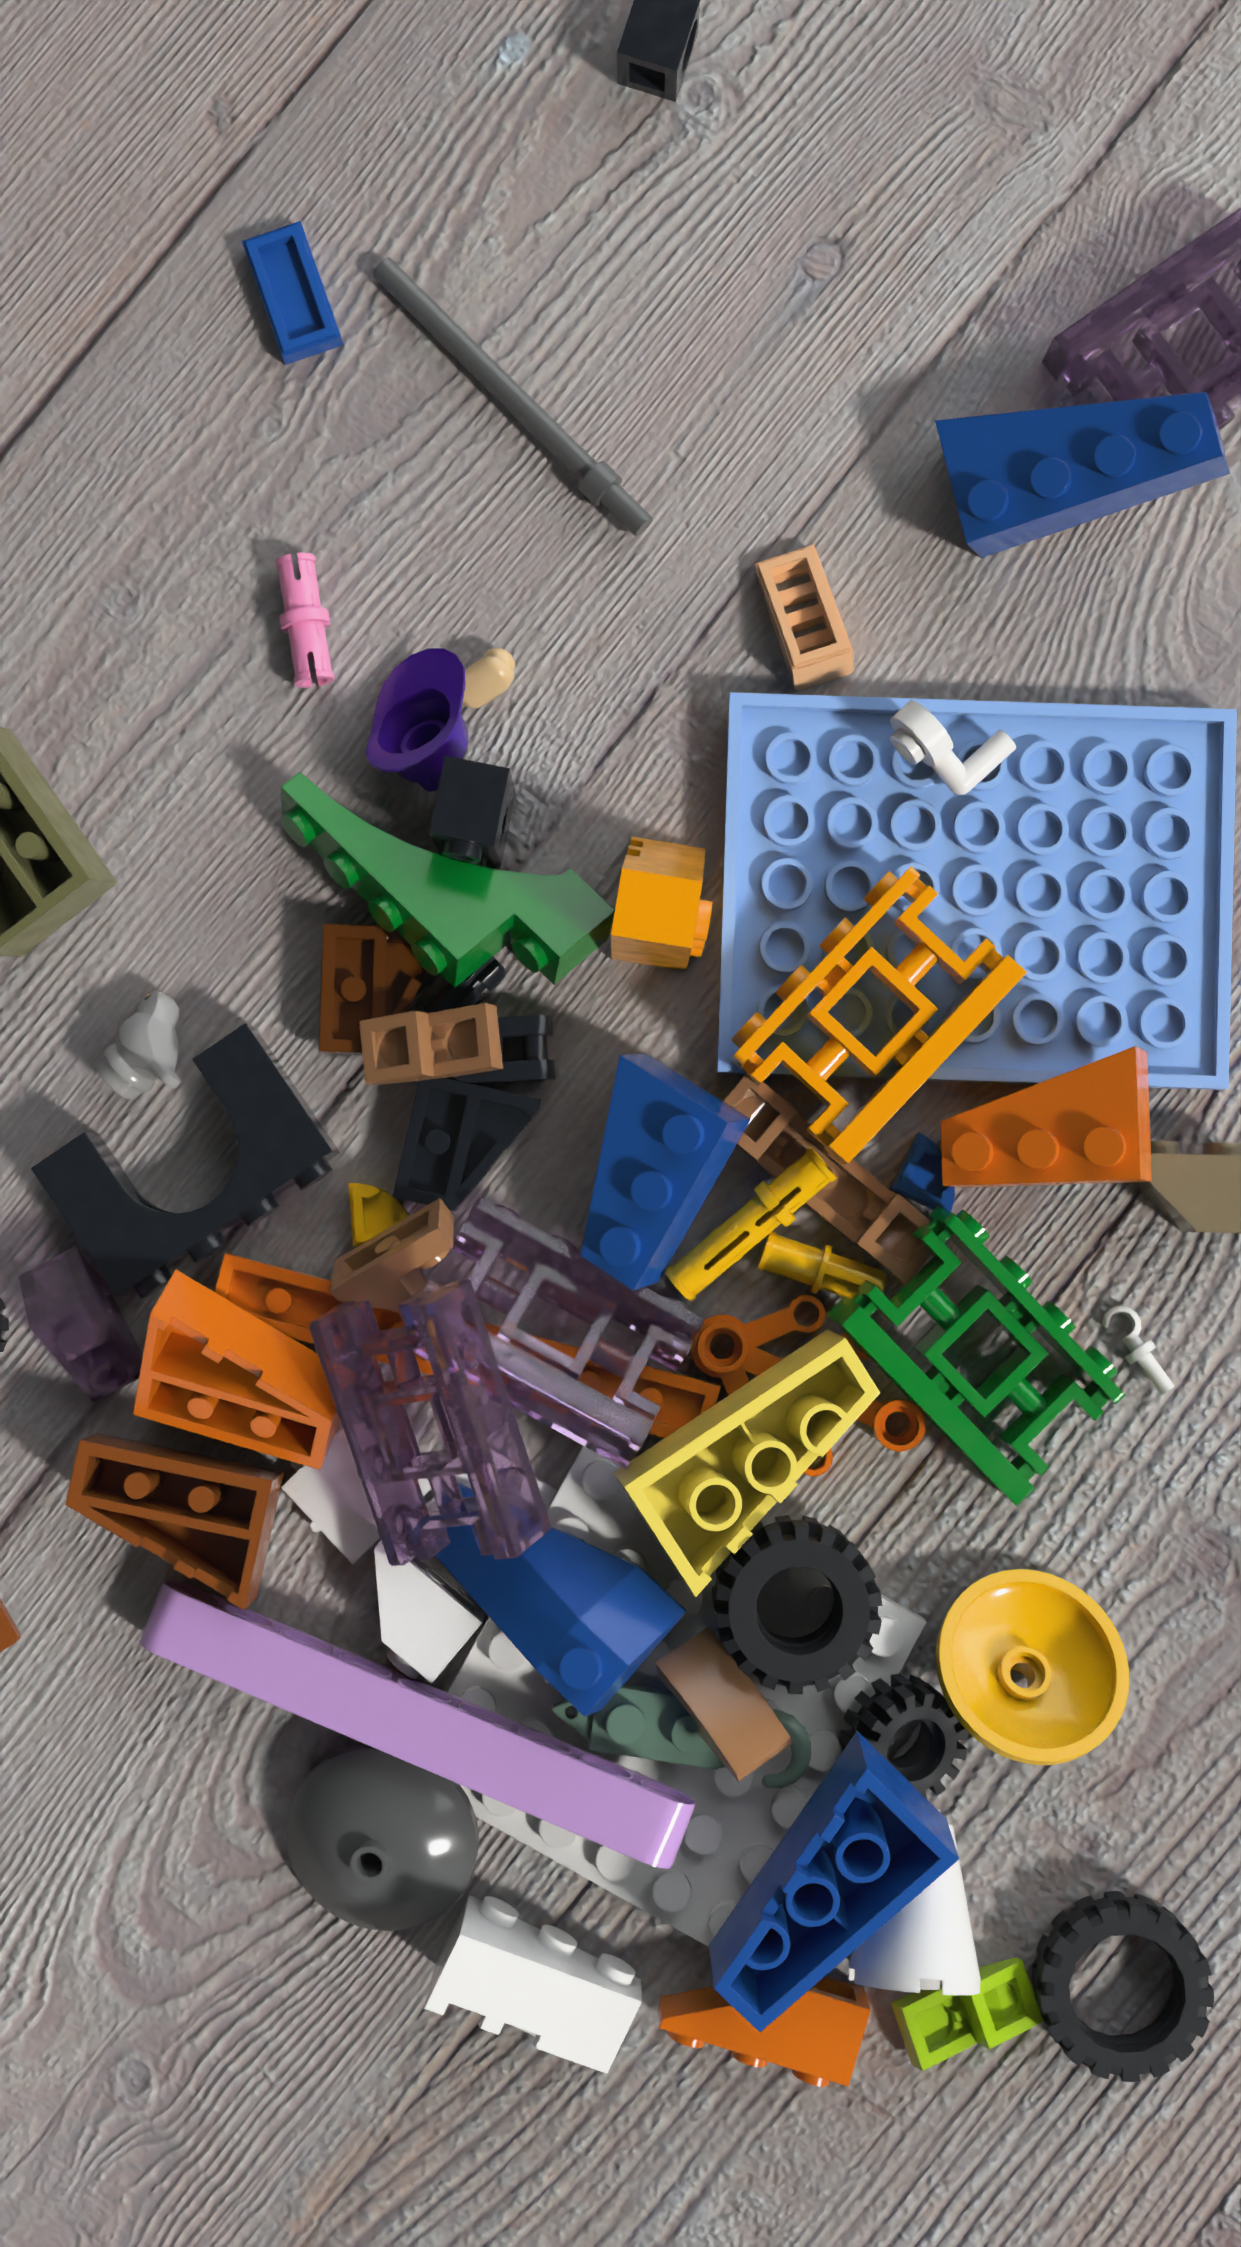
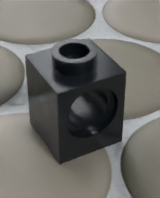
M700 0L633 1L617 50V84L676 102L698 35Z

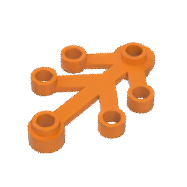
M801 1294L791 1299L786 1308L745 1324L731 1315L718 1314L710 1316L703 1320L692 1334L690 1343L692 1358L698 1368L705 1374L722 1379L729 1396L749 1382L746 1371L758 1376L785 1358H779L757 1348V1346L793 1330L802 1333H811L818 1330L824 1323L826 1316L824 1305L818 1298L812 1295ZM801 1302H812L817 1309L816 1320L807 1326L799 1325L794 1318L796 1306ZM845 1333L841 1334V1336L847 1339L858 1358L870 1359L863 1351H858L854 1347L852 1340ZM718 1334H727L733 1339L734 1349L728 1357L718 1358L710 1351V1342ZM901 1398L888 1399L883 1403L874 1400L857 1419L872 1427L874 1436L883 1446L897 1452L908 1451L917 1446L922 1440L926 1428L921 1410L913 1403ZM893 1412H903L908 1420L906 1430L899 1435L889 1434L885 1427L887 1417ZM831 1448L824 1455V1460L819 1466L808 1467L804 1474L820 1476L827 1472L833 1461Z

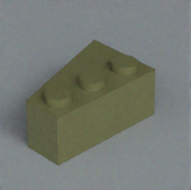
M0 727V956L22 957L118 884V882L12 731Z

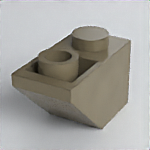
M1151 1141L1152 1182L1134 1183L1181 1232L1241 1233V1143H1203L1202 1155L1178 1154V1142Z

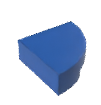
M920 1132L916 1133L889 1190L929 1210L934 1211L937 1207L951 1212L955 1190L954 1187L943 1186L942 1151L927 1136Z

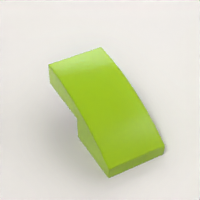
M1015 1957L979 1967L981 1978L980 1994L942 1995V1985H940L939 1990L920 1989V1993H910L891 2002L911 2065L924 2071L977 2043L990 2050L1044 2022L1023 1960Z

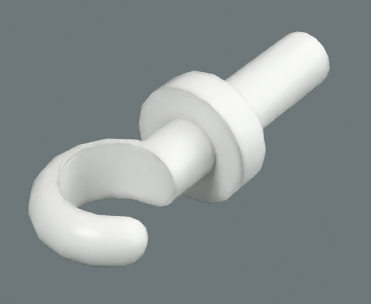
M1124 1305L1108 1309L1102 1319V1325L1105 1328H1108L1111 1316L1116 1313L1126 1315L1132 1323L1130 1334L1122 1339L1131 1352L1125 1357L1131 1365L1138 1361L1161 1395L1175 1387L1151 1354V1351L1156 1348L1152 1340L1144 1344L1140 1339L1141 1320L1138 1314L1132 1308Z

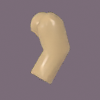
M491 648L484 652L482 658L465 669L466 685L462 706L481 708L509 688L514 679L515 661L508 651L502 648Z

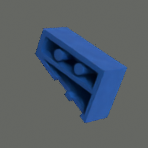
M646 1053L619 1055L580 1256L633 1291L659 1282L751 1119Z

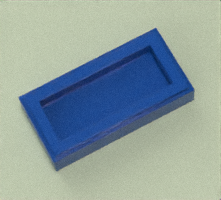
M301 221L243 240L244 250L285 365L343 346L342 337Z

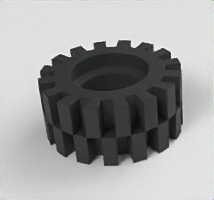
M892 1674L891 1686L879 1678L871 1683L875 1691L873 1696L869 1697L861 1690L854 1698L862 1705L858 1713L847 1709L843 1719L852 1726V1729L840 1730V1741L847 1746L856 1731H858L926 1799L925 1790L928 1788L938 1796L946 1790L940 1781L941 1778L947 1774L955 1780L960 1772L952 1762L954 1758L965 1760L968 1749L959 1740L968 1739V1731L953 1714L945 1697L921 1678L910 1675L908 1680L902 1674ZM919 1719L921 1721L920 1732L913 1746L903 1755L888 1759V1746L896 1731L906 1723Z

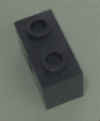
M450 756L444 757L429 831L440 855L486 867V864L501 867L516 796L510 768Z

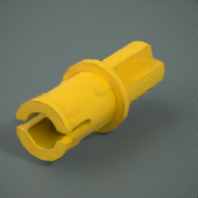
M773 1231L766 1238L757 1265L759 1270H767L811 1285L810 1292L815 1294L819 1289L852 1299L860 1292L858 1288L866 1280L876 1285L882 1293L886 1285V1273L883 1270L831 1253L832 1246L825 1244L823 1250L777 1235Z

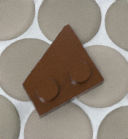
M323 924L318 1053L362 1055L359 1021L405 1013L427 971L414 957L411 945L396 930L388 932L379 926Z

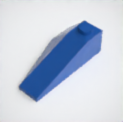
M455 1483L414 1530L418 1537L529 1663L584 1717L600 1711L606 1706L688 1611L641 1566L584 1542L585 1540L570 1533L562 1532L527 1516L526 1513L461 1483Z

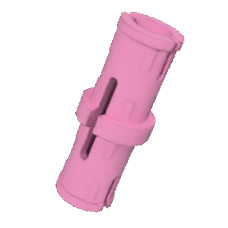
M297 553L301 578L296 580L291 554H287L275 560V568L278 570L285 610L279 616L281 631L289 635L294 685L300 688H312L309 662L314 661L318 685L324 686L332 683L335 680V676L331 668L325 629L330 626L328 610L322 608L320 603L315 568L316 558L310 553Z

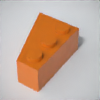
M1134 1046L942 1120L943 1186L974 1188L1152 1182L1147 1052Z
M175 1269L149 1316L133 1415L321 1470L342 1417L351 1373Z

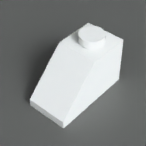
M389 1530L374 1548L381 1640L390 1648L386 1655L395 1667L412 1679H416L421 1674L432 1684L482 1624L485 1611Z

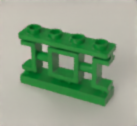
M937 1207L929 1215L932 1220L925 1227L921 1225L912 1234L933 1258L891 1300L876 1285L866 1280L858 1288L860 1291L851 1300L844 1296L827 1315L898 1389L921 1410L927 1419L999 1493L1015 1506H1018L1035 1489L1029 1480L1036 1473L1041 1476L1049 1468L1028 1444L1070 1402L1082 1414L1096 1421L1104 1413L1101 1408L1108 1401L1117 1404L1125 1394L1111 1380L1118 1373L1111 1362L1091 1345L1086 1350H1083L1069 1336L1076 1328L1072 1321L1048 1300L1041 1306L1026 1290L1033 1283L1027 1273L1006 1255L998 1260L983 1245L990 1236L970 1214L962 1209L955 1215L950 1211ZM948 1238L1003 1294L999 1300L989 1290L977 1284L955 1305L939 1289L938 1286L962 1263L944 1244ZM920 1305L937 1323L913 1347L932 1366L926 1373L870 1317L876 1310L887 1321L898 1327ZM986 1312L1019 1348L975 1390L948 1362L942 1353ZM1037 1330L1088 1384L1084 1389L1071 1378L1061 1374L1040 1394L1025 1379L1049 1354L1033 1338L1032 1332ZM1007 1396L1022 1412L999 1436L1017 1455L1011 1462L960 1411L958 1406L963 1401L985 1418Z

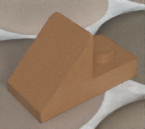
M438 1198L334 1260L330 1292L337 1301L417 1316L427 1315L429 1312L430 1286L417 1268L426 1270L435 1266L453 1247L454 1215L441 1198Z

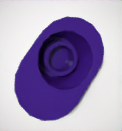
M444 648L425 649L410 655L402 661L384 681L377 698L372 729L366 748V756L372 767L382 772H396L400 777L413 783H418L426 791L433 792L437 791L439 787L444 757L450 756L461 759L464 757L468 749V731L461 713L466 685L465 668L456 654Z

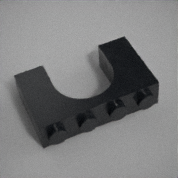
M247 1023L192 1059L232 1118L239 1141L238 1162L233 1177L223 1192L213 1201L199 1209L185 1213H173L153 1205L134 1187L100 1134L84 1132L31 1168L117 1297L132 1295L135 1292L138 1293L141 1299L150 1296L167 1285L172 1276L169 1271L171 1267L189 1255L194 1263L203 1260L227 1243L222 1235L224 1231L242 1219L247 1227L256 1224L280 1207L275 1199L277 1195L295 1183L303 1191L333 1171L328 1161L340 1153L258 1030Z

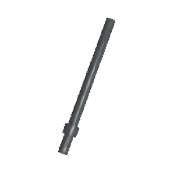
M390 257L385 258L378 264L374 270L373 277L580 481L578 489L596 507L603 504L635 537L641 535L652 523L653 518L620 486L622 478L604 460L597 463Z

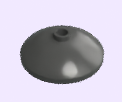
M360 1744L330 1755L307 1775L295 1794L289 1809L286 1825V1842L289 1858L299 1881L319 1905L332 1915L355 1926L379 1931H396L428 1923L447 1911L457 1901L469 1883L476 1864L479 1833L473 1807L460 1784L369 1745ZM363 1854H376L381 1859L382 1864L370 1863L363 1857Z

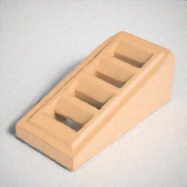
M813 544L755 563L758 581L794 689L801 691L851 674L854 671L853 649L815 545ZM809 574L810 582L778 592L776 584ZM817 598L818 604L788 614L785 612V608ZM825 623V629L798 638L794 637V632Z

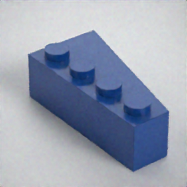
M1206 392L935 420L966 544L981 558L1230 474L1215 413Z
M858 1731L849 1741L709 1944L714 1990L759 2032L764 2030L959 1860L947 1819Z

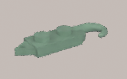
M625 1683L602 1710L586 1717L578 1710L575 1715H568L565 1709L573 1705L566 1699L553 1705V1712L589 1741V1750L715 1770L725 1767L700 1737L696 1721L670 1690ZM772 1709L791 1738L792 1757L785 1770L778 1774L765 1775L762 1778V1784L766 1788H783L795 1783L806 1772L811 1760V1741L806 1728L794 1716L781 1710Z

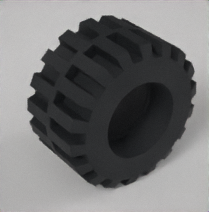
M789 1515L775 1517L776 1522L763 1526L762 1522H759L750 1531L753 1535L734 1555L731 1552L716 1569V1584L712 1586L714 1618L721 1642L727 1654H731L734 1657L737 1667L746 1676L749 1677L751 1673L759 1678L760 1685L771 1690H775L776 1684L786 1686L788 1694H803V1686L815 1685L817 1692L831 1688L828 1680L839 1674L844 1681L856 1672L852 1664L859 1657L866 1661L874 1649L870 1639L872 1634L879 1635L882 1620L878 1615V1606H883L881 1591L875 1583L874 1578L876 1576L867 1560L852 1541L850 1542L840 1530L830 1524L828 1527L822 1525L816 1518L802 1516V1520H791ZM806 1567L819 1571L829 1581L834 1593L831 1613L820 1628L808 1635L796 1638L776 1635L764 1627L758 1616V1595L764 1584L776 1573L787 1568Z

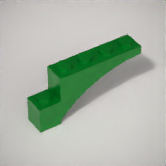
M301 772L281 786L282 816L280 819L288 835L302 847L309 844L324 859V865L328 873L337 884L344 889L352 887L367 901L371 915L383 929L388 932L396 930L411 945L412 953L418 963L431 975L437 976L440 973L454 988L508 943L512 944L514 954L528 970L534 973L540 971L555 985L608 940L615 910L571 868L562 875H539L495 870L453 860L408 844L370 825L332 800Z

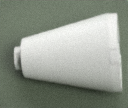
M948 1824L957 1850L953 1824ZM959 1860L852 1952L848 1965L849 1981H854L855 1984L913 1993H920V1989L939 1990L940 1985H942V1995L980 1994L981 1978Z

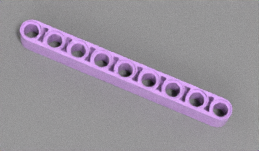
M174 1580L163 1581L139 1641L143 1648L160 1657L654 1867L672 1868L696 1805L690 1796L671 1786L419 1680L412 1679L407 1675L250 1609L244 1611L224 1598L183 1582Z

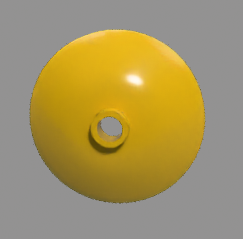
M1013 1569L993 1573L981 1578L963 1591L951 1605L940 1626L936 1644V1667L944 1697L962 1726L976 1740L997 1754L1025 1764L1055 1765L1066 1763L1082 1757L1095 1749L1110 1735L1119 1722L1125 1709L1129 1692V1667L1126 1652L1115 1626L1104 1610L1088 1594L1074 1584L1055 1575L1036 1570ZM1015 1670L1022 1673L1027 1680V1688L1017 1686L1011 1679L1010 1671Z

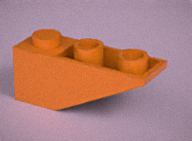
M824 1976L761 2032L714 1990L713 1986L661 1996L658 2004L659 2029L668 2031V2036L677 2043L692 2048H702L705 2043L728 2049L733 2058L753 2067H765L767 2062L792 2069L793 2075L798 2079L819 2087L828 2086L830 2081L849 2087L871 2012L864 1987Z

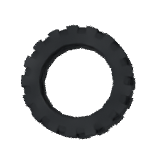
M1121 1891L1104 1892L1105 1898L1094 1900L1091 1895L1081 1898L1075 1902L1076 1909L1068 1914L1063 1910L1052 1920L1053 1930L1049 1936L1042 1935L1036 1948L1039 1959L1037 1964L1032 1966V1982L1036 1989L1035 1998L1044 2023L1054 2041L1062 2047L1065 2055L1078 2066L1081 2063L1088 2066L1090 2072L1098 2077L1109 2079V2075L1114 2074L1119 2075L1122 2082L1140 2081L1141 2074L1151 2072L1154 2078L1170 2071L1168 2064L1177 2058L1181 2062L1186 2060L1194 2051L1191 2044L1198 2035L1203 2038L1210 2022L1205 2016L1207 2007L1213 2008L1214 1989L1209 1984L1208 1976L1212 1975L1208 1961L1201 1952L1195 1938L1178 1918L1164 1906L1163 1908L1157 1906L1148 1897L1135 1894L1134 1898L1125 1897ZM1134 1934L1152 1940L1165 1952L1173 1969L1174 1985L1167 2007L1152 2024L1133 2034L1107 2035L1089 2028L1077 2017L1070 2001L1069 1984L1076 1963L1091 1946L1110 1936Z

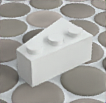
M469 1894L435 1964L424 2009L443 2015L449 2003L482 2015L478 2022L480 2029L499 2035L504 2023L512 2025L535 2036L533 2045L536 2049L607 2074L642 2002L641 1979L635 1977V1970L628 1963L613 1955L603 1953L597 1958L577 1948V1941L557 1927L543 1925L540 1930L518 1919V1911L498 1898L485 1896L482 1901Z

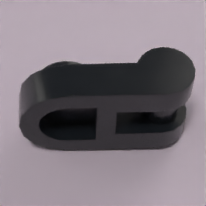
M552 1016L498 1017L503 1069L453 1076L458 1081L470 1084L555 1080V1060L548 1059L547 1036L553 1035ZM503 1038H522L523 1061L504 1062Z

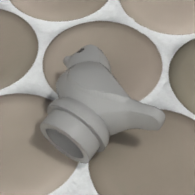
M158 991L146 994L138 1006L137 1012L121 1025L117 1043L108 1046L104 1050L105 1057L97 1064V1070L102 1079L116 1093L126 1099L135 1100L142 1092L150 1091L155 1084V1080H161L174 1089L181 1083V1080L175 1073L179 1053V1042L175 1028L179 1019L180 1009L175 1000L170 996Z

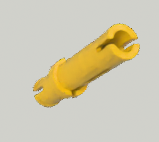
M810 1146L805 1154L771 1183L768 1184L763 1180L754 1188L757 1195L719 1227L715 1228L710 1235L672 1267H668L665 1270L666 1275L679 1292L692 1302L697 1294L730 1266L739 1261L743 1255L781 1223L787 1227L795 1221L796 1216L794 1212L829 1182L837 1179L835 1173Z

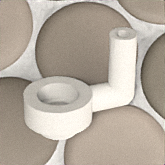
M910 700L890 719L892 728L895 731L890 736V741L898 753L912 765L922 761L926 765L931 766L951 792L956 795L967 794L1016 749L1013 740L1004 731L998 730L962 763L952 751L954 747L953 742L945 728L931 712L918 702Z

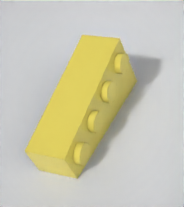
M827 1329L613 1474L683 1582L693 1595L697 1597L712 1580L710 1577L731 1552L734 1555L753 1535L750 1531L777 1502L780 1504L798 1485L796 1481L818 1456L823 1457L877 1398L880 1391L847 1339Z

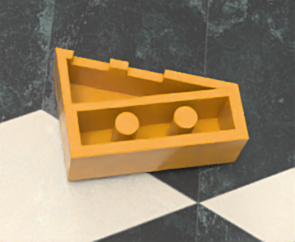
M632 836L621 870L611 930V957L613 960L686 971L690 956L702 957L713 904L712 901L700 900L706 848Z

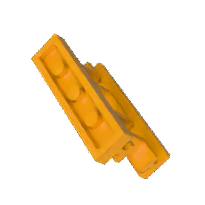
M912 866L899 879L889 871L863 898L872 907L855 926L845 917L819 945L828 954L810 973L801 964L779 987L775 994L784 1002L766 1020L756 1012L731 1039L740 1049L730 1060L739 1069L742 1068L758 1086L781 1063L827 1106L806 1131L825 1146L824 1149L841 1165L850 1163L1027 973L1009 955L1002 957L995 950L996 946L987 938L963 961L917 917L933 901L938 893L930 885L927 887L918 879L920 874ZM901 896L905 897L911 905L894 924L917 946L896 968L873 947L853 966L844 957ZM936 963L958 984L965 981L979 966L986 973L985 976L942 1022L927 1035L920 1028L938 1008L915 985ZM867 970L873 973L915 1013L875 1056L828 1013ZM816 989L824 998L806 1017L830 1039L807 1063L783 1041L764 1061L756 1053L758 1048L804 999ZM848 1056L871 1077L876 1076L892 1060L898 1066V1069L839 1131L832 1122L849 1103L826 1080Z

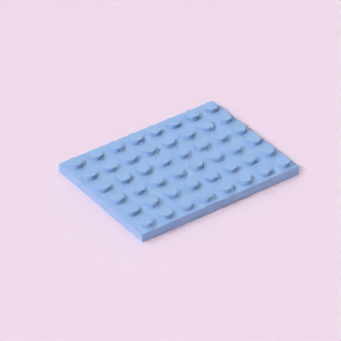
M730 692L728 698L717 1074H746L742 1068L739 1069L730 1060L740 1049L731 1041L733 1036L756 1012L766 1020L784 1002L775 994L779 987L801 964L810 973L828 955L819 945L845 917L855 926L872 907L863 898L889 871L899 879L912 866L920 874L918 879L927 887L930 885L938 893L917 918L964 961L987 938L996 946L995 950L1002 957L1009 955L1027 972L926 1081L1038 1084L1137 1046L1147 1052L1149 1088L1229 1089L1237 709ZM910 700L918 702L931 712L945 728L953 742L954 747L952 751L962 763L998 730L1004 731L1013 740L1016 749L967 794L956 795L951 792L931 766L926 765L922 761L912 765L898 753L890 741V736L895 732L890 719ZM901 896L844 958L854 966L873 947L896 968L917 946L894 924L911 903ZM936 963L915 985L938 1008L920 1029L929 1035L986 973L978 966L965 981L958 984ZM869 970L828 1011L833 1018L874 1056L915 1014ZM814 989L758 1048L756 1053L765 1061L783 1041L807 1063L830 1039L806 1017L824 997ZM848 1056L830 1077L888 1079L898 1069V1066L890 1060L876 1076L871 1077ZM781 1063L769 1074L775 1076H794Z

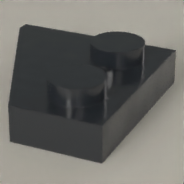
M448 1078L419 1081L392 1197L425 1205L441 1198L449 1210L457 1211L540 1110L541 1099Z

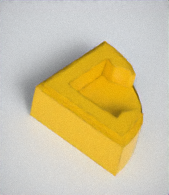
M348 1183L353 1247L361 1245L410 1216L404 1205L387 1191L368 1184Z

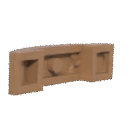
M746 1073L723 1101L751 1119L736 1146L774 1178L778 1177L805 1154L806 1150L811 1146L832 1169L837 1179L829 1182L805 1204L904 1284H907L931 1256L926 1248L912 1235L921 1225L925 1227L930 1220L899 1194H894L855 1160L852 1159L849 1164L841 1165L824 1149L825 1146L806 1131L811 1124L797 1113L798 1110L764 1082L758 1086Z

